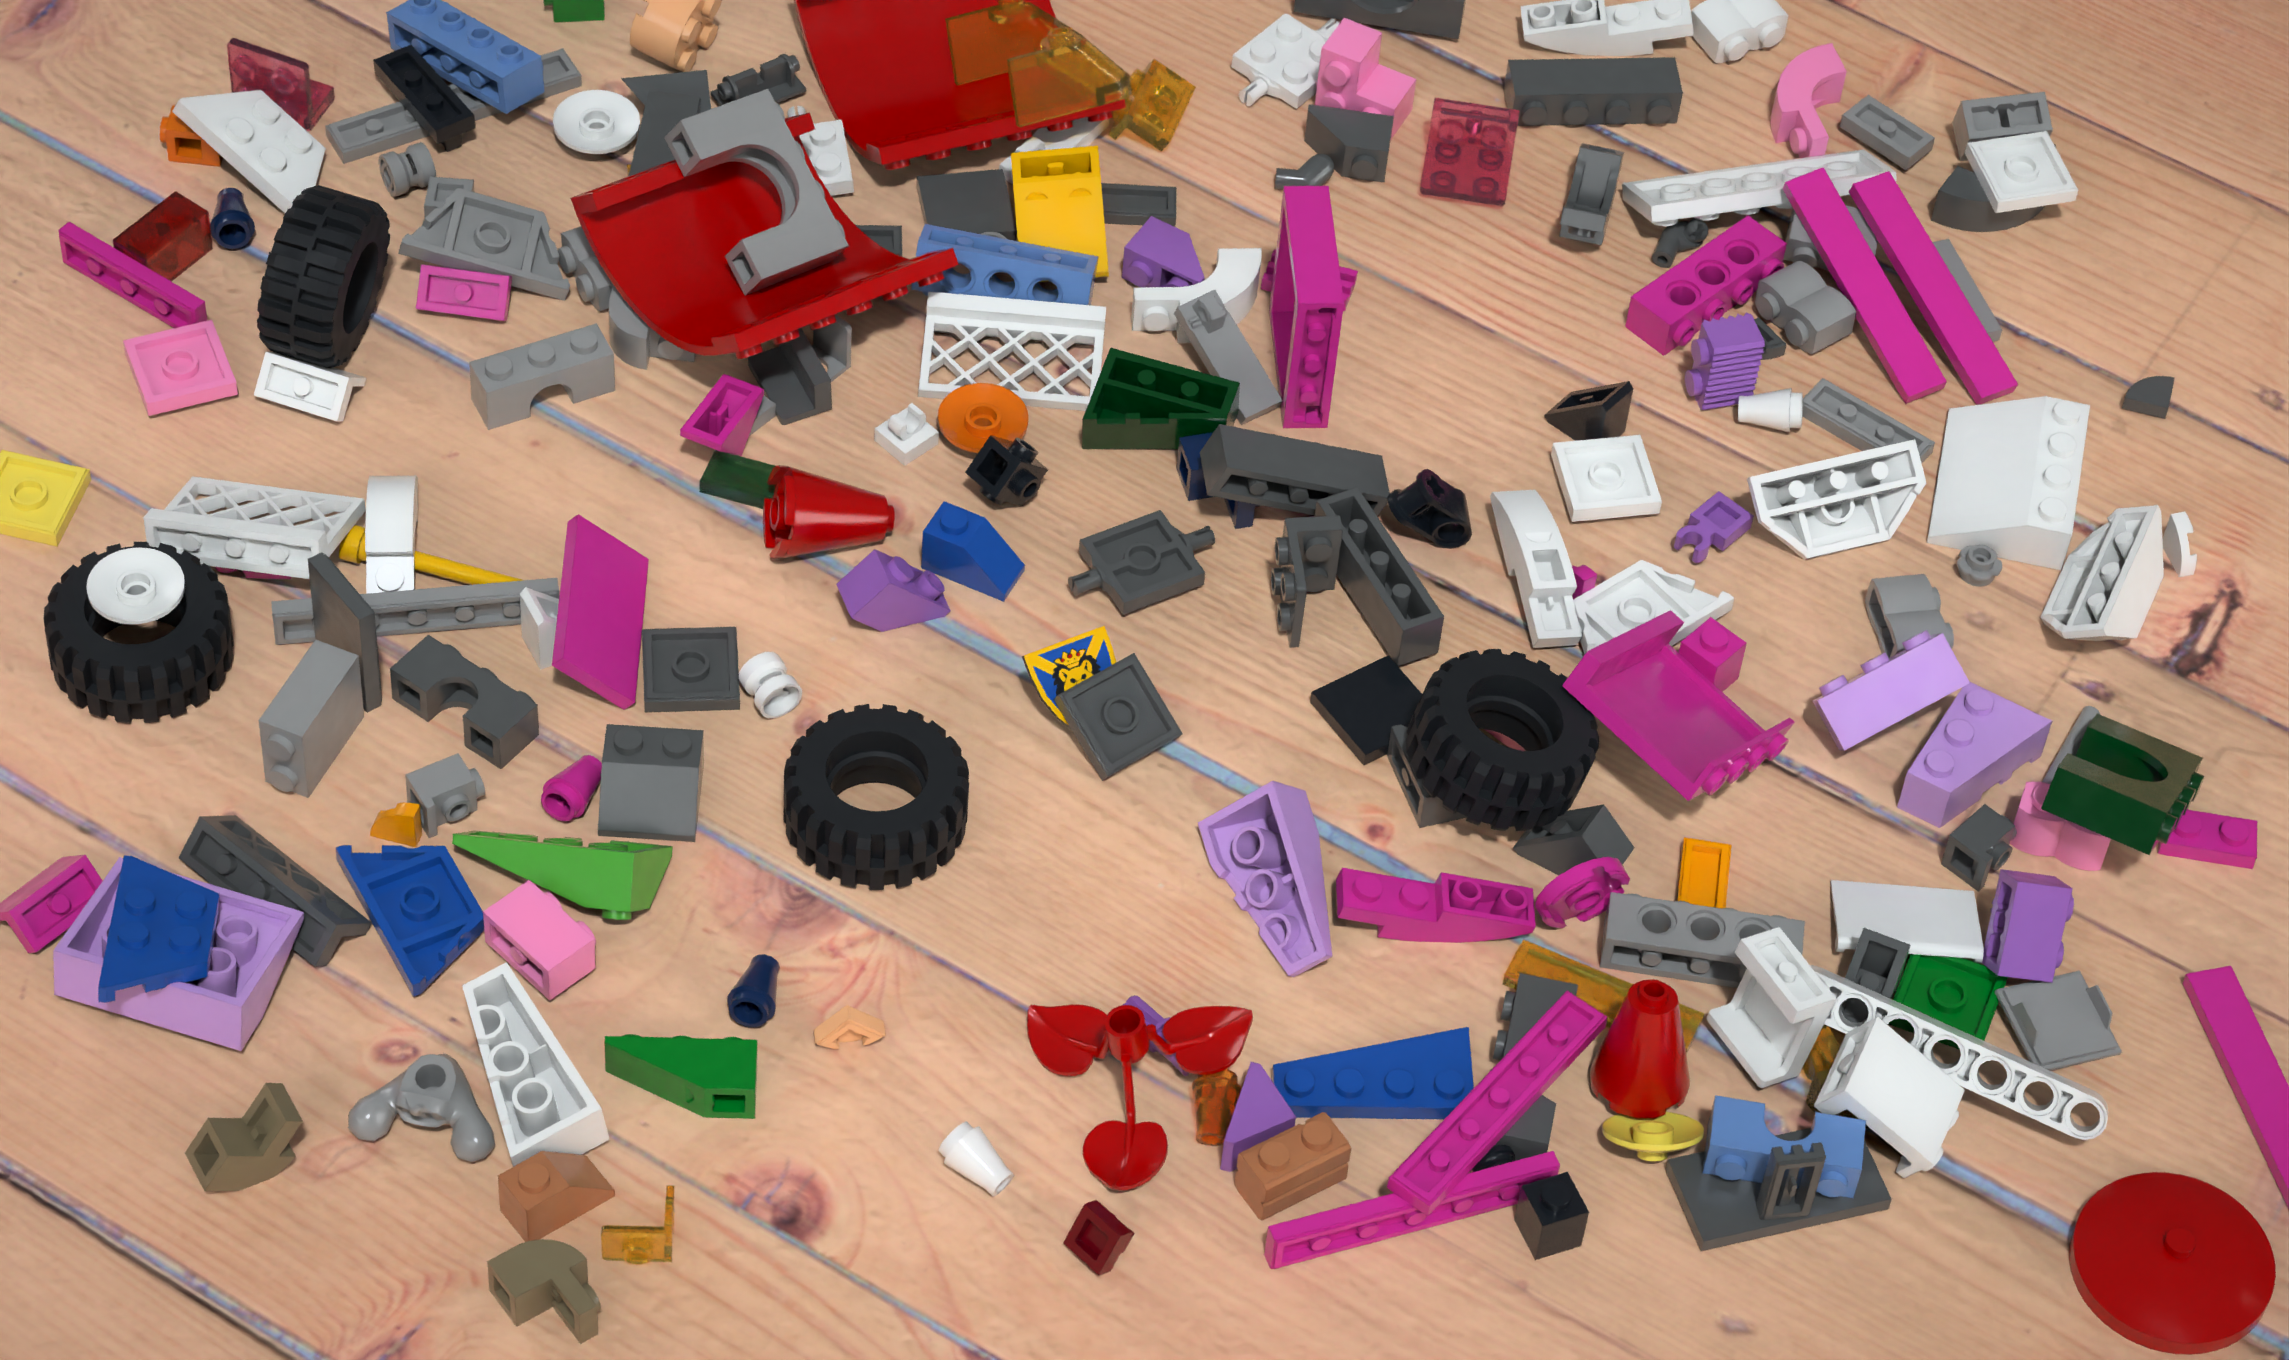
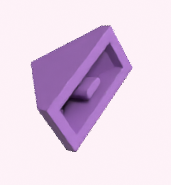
M1250 1063L1224 1139L1221 1170L1228 1172L1236 1170L1238 1153L1295 1126V1114L1261 1064Z

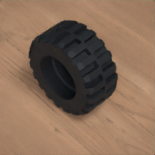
M320 185L304 189L293 200L291 209H287L283 217L281 228L277 230L272 251L269 252L265 276L262 277L260 287L262 289L261 297L258 300L257 311L259 312V318L257 319V328L260 331L259 337L270 351L326 368L343 365L344 362L351 358V352L356 351L360 344V338L362 334H365L369 325L368 321L374 312L378 292L382 287L384 268L387 266V248L390 244L388 229L390 223L387 213L378 203Z
M134 542V546L121 548L120 544L108 546L106 552L97 555L94 551L83 557L79 567L72 565L61 576V583L57 582L48 595L49 603L44 607L43 619L51 670L54 672L55 681L60 690L68 694V699L81 708L88 705L89 713L104 719L108 715L115 716V721L121 723H131L132 719H144V723L158 722L159 716L170 714L171 718L186 712V706L192 704L196 707L209 697L208 689L216 690L225 678L224 672L231 666L233 658L232 647L234 644L225 587L218 581V575L210 566L205 563L201 565L199 558L185 550L182 554H179L174 546L160 543L159 547H151L148 542ZM127 548H150L172 557L183 571L185 591L179 604L170 613L155 621L164 622L176 628L157 640L142 644H121L103 638L109 631L123 624L106 619L91 606L86 587L88 576L94 566L104 557Z
M1501 649L1484 650L1483 654H1479L1475 650L1463 653L1459 658L1449 659L1440 666L1438 671L1432 674L1409 723L1406 750L1409 759H1412L1410 764L1417 779L1423 778L1424 780L1423 787L1432 798L1436 796L1443 801V808L1452 814L1457 811L1467 816L1466 821L1475 825H1479L1481 822L1490 824L1493 830L1505 831L1509 827H1515L1516 831L1530 830L1536 824L1538 827L1555 821L1558 816L1564 815L1572 806L1596 758L1595 754L1599 748L1598 726L1595 717L1562 686L1567 677L1562 673L1558 676L1550 671V665L1540 660L1535 663L1526 659V654L1515 651L1507 655L1502 654ZM1480 729L1501 733L1517 742L1526 751L1503 746L1487 737Z
M869 704L855 706L852 712L845 713L841 709L829 714L827 722L817 721L806 730V737L801 736L796 740L791 748V756L786 760L784 769V823H786V835L790 844L797 848V855L807 865L816 864L817 873L830 880L834 876L840 878L842 885L856 888L857 884L869 885V890H883L884 885L895 884L897 889L911 885L912 878L917 876L921 880L936 872L937 864L943 866L955 855V848L961 845L965 835L968 815L969 770L967 761L961 756V748L951 736L946 738L945 729L933 720L929 723L924 722L922 714L910 709L907 713L897 711V707L894 705L883 704L882 709H870ZM874 782L899 787L910 793L915 799L893 810L868 811L847 804L837 795L852 786Z

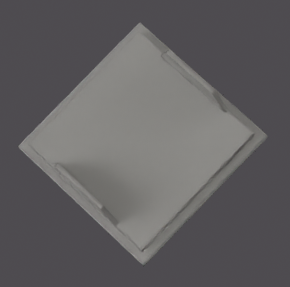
M2080 971L2054 976L2052 983L2031 981L1995 990V994L2029 1061L2052 1071L2122 1053L2110 1030L2113 1014L2099 986L2095 985L2089 988Z

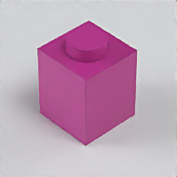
M1710 617L1681 641L1679 653L1723 692L1739 678L1747 643Z

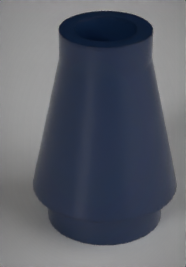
M225 188L217 195V205L211 220L210 233L222 247L228 249L241 248L253 236L255 225L245 205L242 192L236 188Z
M764 954L754 956L747 970L728 994L727 1004L729 1006V1013L738 1024L752 1028L759 1027L775 1014L777 976L780 965L773 957Z

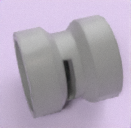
M422 142L408 146L406 151L400 154L392 151L379 156V169L383 182L393 197L407 193L412 186L427 187L430 176L436 177L434 162L427 147Z

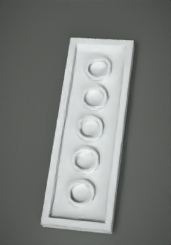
M1863 149L1622 183L1623 200L1656 226H1672L1678 223V219L1693 217L1697 220H1714L1719 217V213L1732 211L1741 215L1758 213L1760 207L1767 206L1793 209L1783 191L1785 182L1824 167L1840 197L1850 195L1849 190L1854 183L1890 171L1896 183L1897 180L1895 170Z

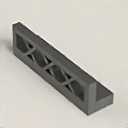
M236 815L200 816L179 856V859L212 885L304 912V920L292 949L315 967L328 965L342 937L366 935L372 924L371 921Z

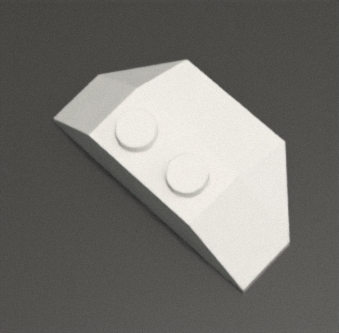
M1915 439L1747 478L1758 523L1804 560L1891 539L1912 506L1916 496L1920 494L1926 485Z
M2158 505L2116 509L2107 518L2109 521L2107 524L2092 532L2068 556L2041 615V619L2047 627L2064 639L2105 641L2126 640L2138 637L2164 577L2162 516Z

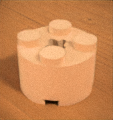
M643 0L649 4L644 16L637 13L635 15L630 31V45L640 52L681 72H689L696 61L698 49L701 46L706 49L709 48L716 37L718 26L712 22L722 0Z

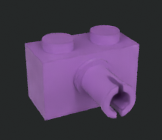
M2000 869L1995 898L1992 901L1993 907L1990 908L1991 917L1984 945L1982 964L1998 976L2052 983L2055 969L2061 965L2063 960L2064 946L2062 936L2065 922L2070 920L2073 913L2074 899L2072 888L2055 876Z

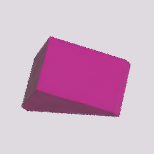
M723 373L680 429V436L720 452L742 456L764 396V389Z

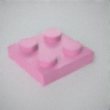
M212 320L123 340L125 355L148 416L238 395L235 377Z

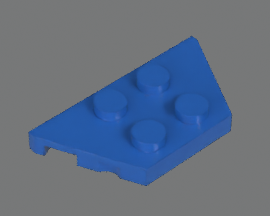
M352 845L336 847V857L340 867L413 997L420 995L484 931V918L481 907L445 846H420L410 849L403 846L382 845V853H352Z
M124 855L98 985V1002L107 1003L115 1001V991L141 984L146 993L165 988L174 982L186 983L208 977L219 913V893L138 858Z

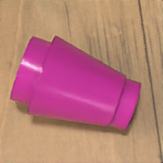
M584 755L549 779L544 784L541 795V803L545 811L559 821H569L572 818L580 817L584 813L601 780L602 763L594 756Z

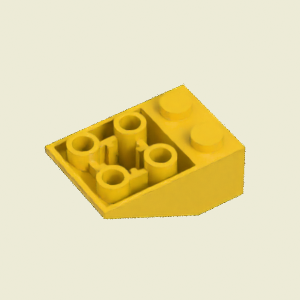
M1098 146L1011 153L1018 241L1099 256L1095 278L1108 277L1109 270Z

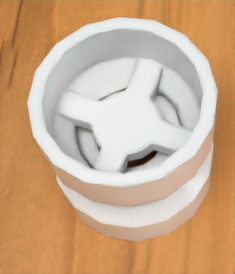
M774 652L760 653L749 659L741 668L738 677L745 691L755 696L754 703L762 716L766 718H777L790 712L798 705L803 692L795 678L791 675H786L787 668L784 662Z

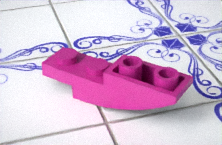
M1341 868L1336 878L1338 918L1376 924L1378 937L1414 942H1478L1533 933L1536 928L1533 888L1443 872L1440 873L1435 884L1348 868Z

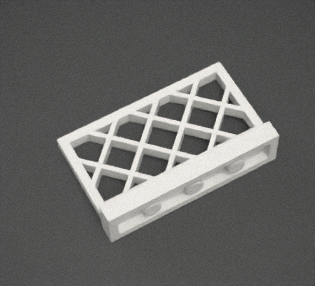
M928 292L918 397L944 399L953 390L964 385L976 383L973 379L989 368L1002 381L998 385L1010 389V391L1018 395L1025 406L1086 411L1101 373L1106 307ZM934 332L953 333L961 341L944 351L933 340ZM985 336L999 337L1005 345L989 355L977 341ZM1029 340L1044 341L1050 348L1034 359L1021 345ZM1073 344L1094 345V352L1081 362H1078L1066 349ZM969 348L981 361L965 372L953 358ZM933 352L937 357L931 361ZM1011 352H1014L1026 365L1012 375H1009L997 362ZM1058 355L1071 369L1054 379L1042 366ZM944 364L957 377L949 384L929 383L930 374ZM1091 366H1092V375L1087 371V369L1090 368ZM1034 372L1046 386L1038 392L1025 391L1018 382ZM1079 376L1090 387V397L1070 395L1063 386Z
M192 476L164 510L151 508L143 519L146 540L151 547H159L160 543L174 546L179 554H182L185 550L199 558L201 565L205 563L208 566L309 579L308 559L321 552L330 557L366 510L364 498ZM198 494L210 495L209 497L195 500ZM245 501H254L244 505H238V503H242ZM290 506H295V507H296V508L289 509V510H286V511H281V510H280V509L287 508V507H290ZM224 507L227 508L226 510H222V511L215 512V513H212V514H207V513H206V512H210V511L217 510V509L224 508ZM332 512H341L328 517L324 516L325 514H329ZM266 513L270 514L268 516L250 520L251 517L259 516ZM311 518L314 520L296 526L293 525V523L308 520Z

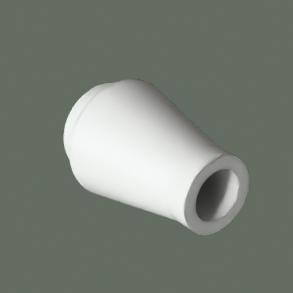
M1791 388L1750 396H1739L1738 422L1756 424L1785 432H1790L1791 428H1802L1803 393L1792 392Z
M968 1122L961 1123L944 1139L939 1147V1152L945 1157V1165L986 1189L992 1196H996L1003 1191L1014 1177V1174L1006 1167L979 1126L973 1128Z

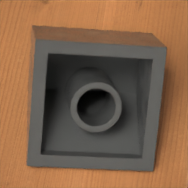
M607 724L601 767L598 836L695 842L704 769V730Z

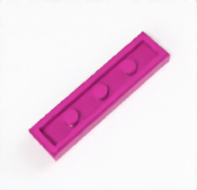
M68 222L58 230L63 263L173 328L207 321L204 300L71 222Z

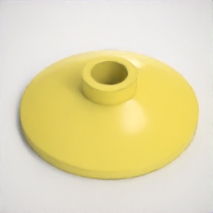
M1666 1112L1665 1115L1657 1118H1633L1617 1114L1608 1118L1603 1123V1135L1617 1145L1637 1151L1638 1158L1642 1160L1662 1161L1667 1159L1668 1152L1682 1150L1699 1143L1704 1137V1127L1700 1122L1691 1117L1672 1112Z

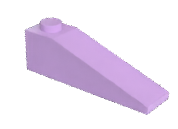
M1271 781L1198 822L1211 867L1219 878L1226 880L1236 894L1234 897L1235 901L1242 910L1248 911L1260 928L1259 935L1288 976L1295 977L1331 958L1332 948L1319 832L1306 791Z

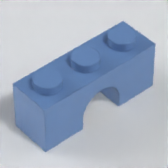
M1715 1095L1707 1126L1703 1164L1704 1174L1716 1175L1726 1180L1740 1179L1762 1183L1772 1147L1782 1146L1784 1155H1788L1792 1145L1802 1144L1804 1153L1810 1151L1812 1143L1822 1142L1826 1159L1816 1192L1827 1197L1841 1196L1854 1198L1862 1171L1866 1120L1815 1112L1809 1136L1798 1141H1787L1776 1137L1768 1130L1764 1121L1765 1103ZM1805 1167L1799 1170L1796 1180L1797 1189H1799Z

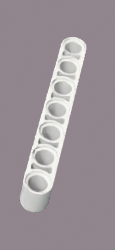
M1810 965L1836 997V1001L1824 1023L1825 1025L1846 1034L1876 1017H1879L1887 1025L1894 1019H1905L1911 1023L1915 1033L1913 1039L1908 1043L1959 1086L2077 1139H2094L2106 1128L2108 1106L2103 1096L2096 1091L1826 969ZM1848 998H1858L1865 1002L1869 1012L1867 1019L1858 1023L1847 1020L1841 1010L1843 1001ZM1944 1039L1952 1040L1960 1048V1058L1951 1064L1941 1063L1933 1055L1932 1048L1936 1042ZM1990 1060L2000 1062L2006 1069V1079L2000 1084H1987L1979 1076L1978 1069L1982 1063ZM2041 1081L2048 1084L2053 1091L2054 1096L2052 1100L2046 1105L2041 1106L2029 1102L2024 1090L2030 1083ZM2083 1102L2093 1104L2100 1113L2099 1120L2092 1126L2078 1125L2071 1117V1110L2075 1105Z

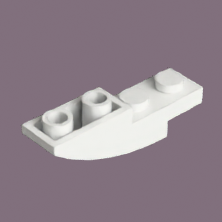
M1561 0L1520 6L1524 40L1543 48L1565 53L1592 56L1654 54L1652 41L1694 36L1689 0H1648L1606 7L1604 0Z
M1536 490L1492 492L1490 499L1508 575L1516 576L1533 648L1577 645L1582 637L1572 597L1577 584L1564 541L1549 508Z

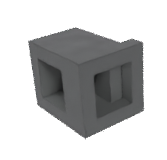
M1984 804L1949 835L1941 865L1979 892L1985 886L1989 870L1991 868L1995 871L2000 869L2010 857L2013 848L2009 843L2017 834L2015 825L2007 817L1998 814Z

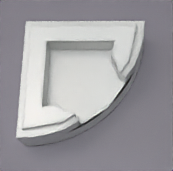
M2186 512L2170 514L2162 539L2163 549L2179 577L2194 575L2197 562V554L2190 555L2187 534L2194 531Z

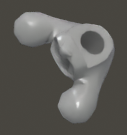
M447 1054L421 1056L395 1079L374 1093L359 1099L348 1114V1128L360 1140L375 1141L386 1135L398 1113L402 1120L426 1127H439L444 1124L451 1125L453 1131L450 1144L459 1159L470 1162L484 1159L495 1145L494 1132L480 1111L462 1068L455 1059Z

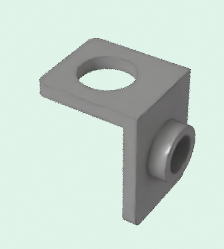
M835 315L837 322L813 330V344L811 345L820 362L827 367V374L831 382L851 367L852 327L837 315Z

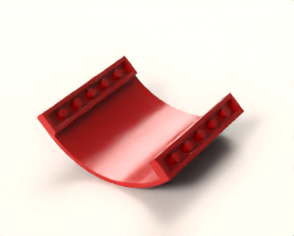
M794 0L811 63L835 120H842L845 137L862 157L884 165L886 170L907 167L911 165V158L925 155L926 160L946 158L952 155L951 149L966 146V149L970 151L988 148L992 146L991 139L1007 136L1008 141L1030 138L1033 136L1032 130L1047 127L1048 131L1065 130L1073 127L1072 120L1087 117L1088 122L1107 120L1113 117L1112 111L1126 108L1122 90L1111 87L1099 89L1081 69L1063 36L1050 0Z
M810 113L787 117L785 122L794 140L801 145L805 161L814 179L821 184L825 193V200L834 218L841 223L849 246L828 264L748 295H744L725 255L742 239L778 226L782 217V203L779 193L768 176L758 168L747 163L730 161L684 177L674 159L570 198L581 227L599 263L633 311L665 340L688 352L704 356L735 353L737 360L747 358L762 352L761 343L771 339L774 345L800 337L798 329L809 325L811 330L831 325L837 322L834 314L846 310L847 315H853L871 309L873 307L871 300L882 296L883 301H888L909 293L907 285L918 282L919 287L941 281L944 279L942 271L959 265L954 249L930 251L915 258L907 259L881 247L864 234L841 210L830 195L806 153L799 135L815 130Z

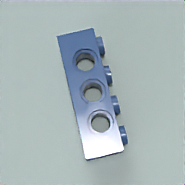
M925 224L917 244L916 257L930 251L953 248L958 264L966 266L970 273L961 274L952 267L942 271L944 275L943 280L919 287L918 282L912 283L911 290L922 291L926 296H928V292L1091 305L1099 256ZM1005 272L1012 276L1014 281H1001L996 277L995 273ZM1042 280L1051 281L1058 289H1044L1038 282Z

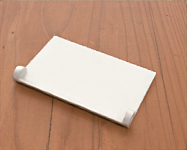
M1831 880L1830 887L1837 932L1835 952H1844V949L1855 950L1863 928H1867L1910 944L1908 954L1973 959V962L1982 963L1984 948L1974 891Z

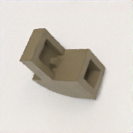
M265 1083L242 1118H208L185 1151V1154L204 1191L243 1190L275 1177L294 1160L296 1156L289 1145V1141L303 1120L283 1083Z
M539 1239L521 1243L487 1261L489 1291L516 1327L553 1307L580 1344L598 1335L597 1312L601 1310V1305L595 1291L588 1284L587 1258L579 1250L560 1241Z

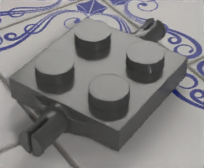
M1158 510L1080 539L1079 553L1091 570L1069 577L1068 584L1070 590L1077 596L1096 587L1102 588V590L1109 594L1120 612L1124 615L1204 585L1205 571L1195 559L1193 551L1215 544V535L1208 525L1202 529L1184 534L1172 526L1163 512Z

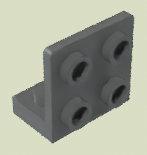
M1340 515L1285 518L1283 537L1275 538V559L1279 567L1271 569V588L1273 596L1280 595L1281 603H1278L1277 606L1279 631H1287L1290 648L1299 647L1307 591L1318 592L1321 590H1334L1343 532Z

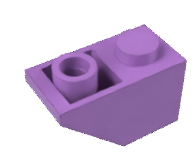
M1153 216L1146 221L1124 247L1122 278L1138 287H1186L1201 283L1205 279L1189 233Z
M876 549L836 584L850 617L881 632L945 617L951 611L943 595L945 591L944 585L934 573L928 570L923 572L910 566L901 557L895 556L893 558Z

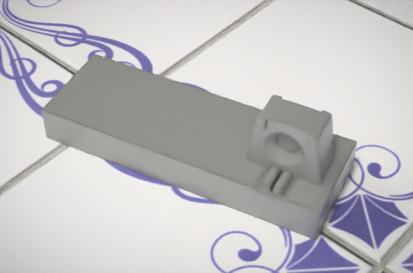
M1212 290L1178 306L1174 315L1210 375L1240 383L1239 410L1237 415L1240 424L1243 425L1279 408L1283 401L1232 316L1226 310L1216 290Z

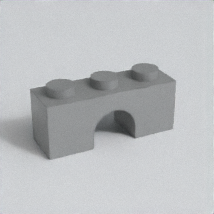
M597 323L469 362L471 400L488 430L531 417L530 405L533 398L538 392L552 385L562 384L573 404L615 391L614 353Z

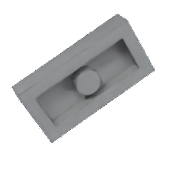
M1867 95L1845 112L1840 123V128L1905 170L1932 150L1935 137L1870 95Z

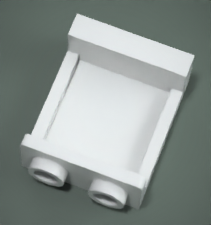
M1780 927L1740 940L1735 954L1747 969L1732 1001L1729 1004L1711 1009L1706 1017L1712 1028L1760 1088L1799 1076L1836 1001V997Z
M1876 1017L1846 1033L1814 1107L1821 1113L1836 1115L1848 1109L1858 1119L1866 1120V1125L1902 1154L1896 1173L1902 1178H1906L1921 1170L1928 1171L1938 1163L1943 1154L1941 1145L1947 1131L1955 1124L1959 1117L1957 1108L1965 1090L1879 1017Z

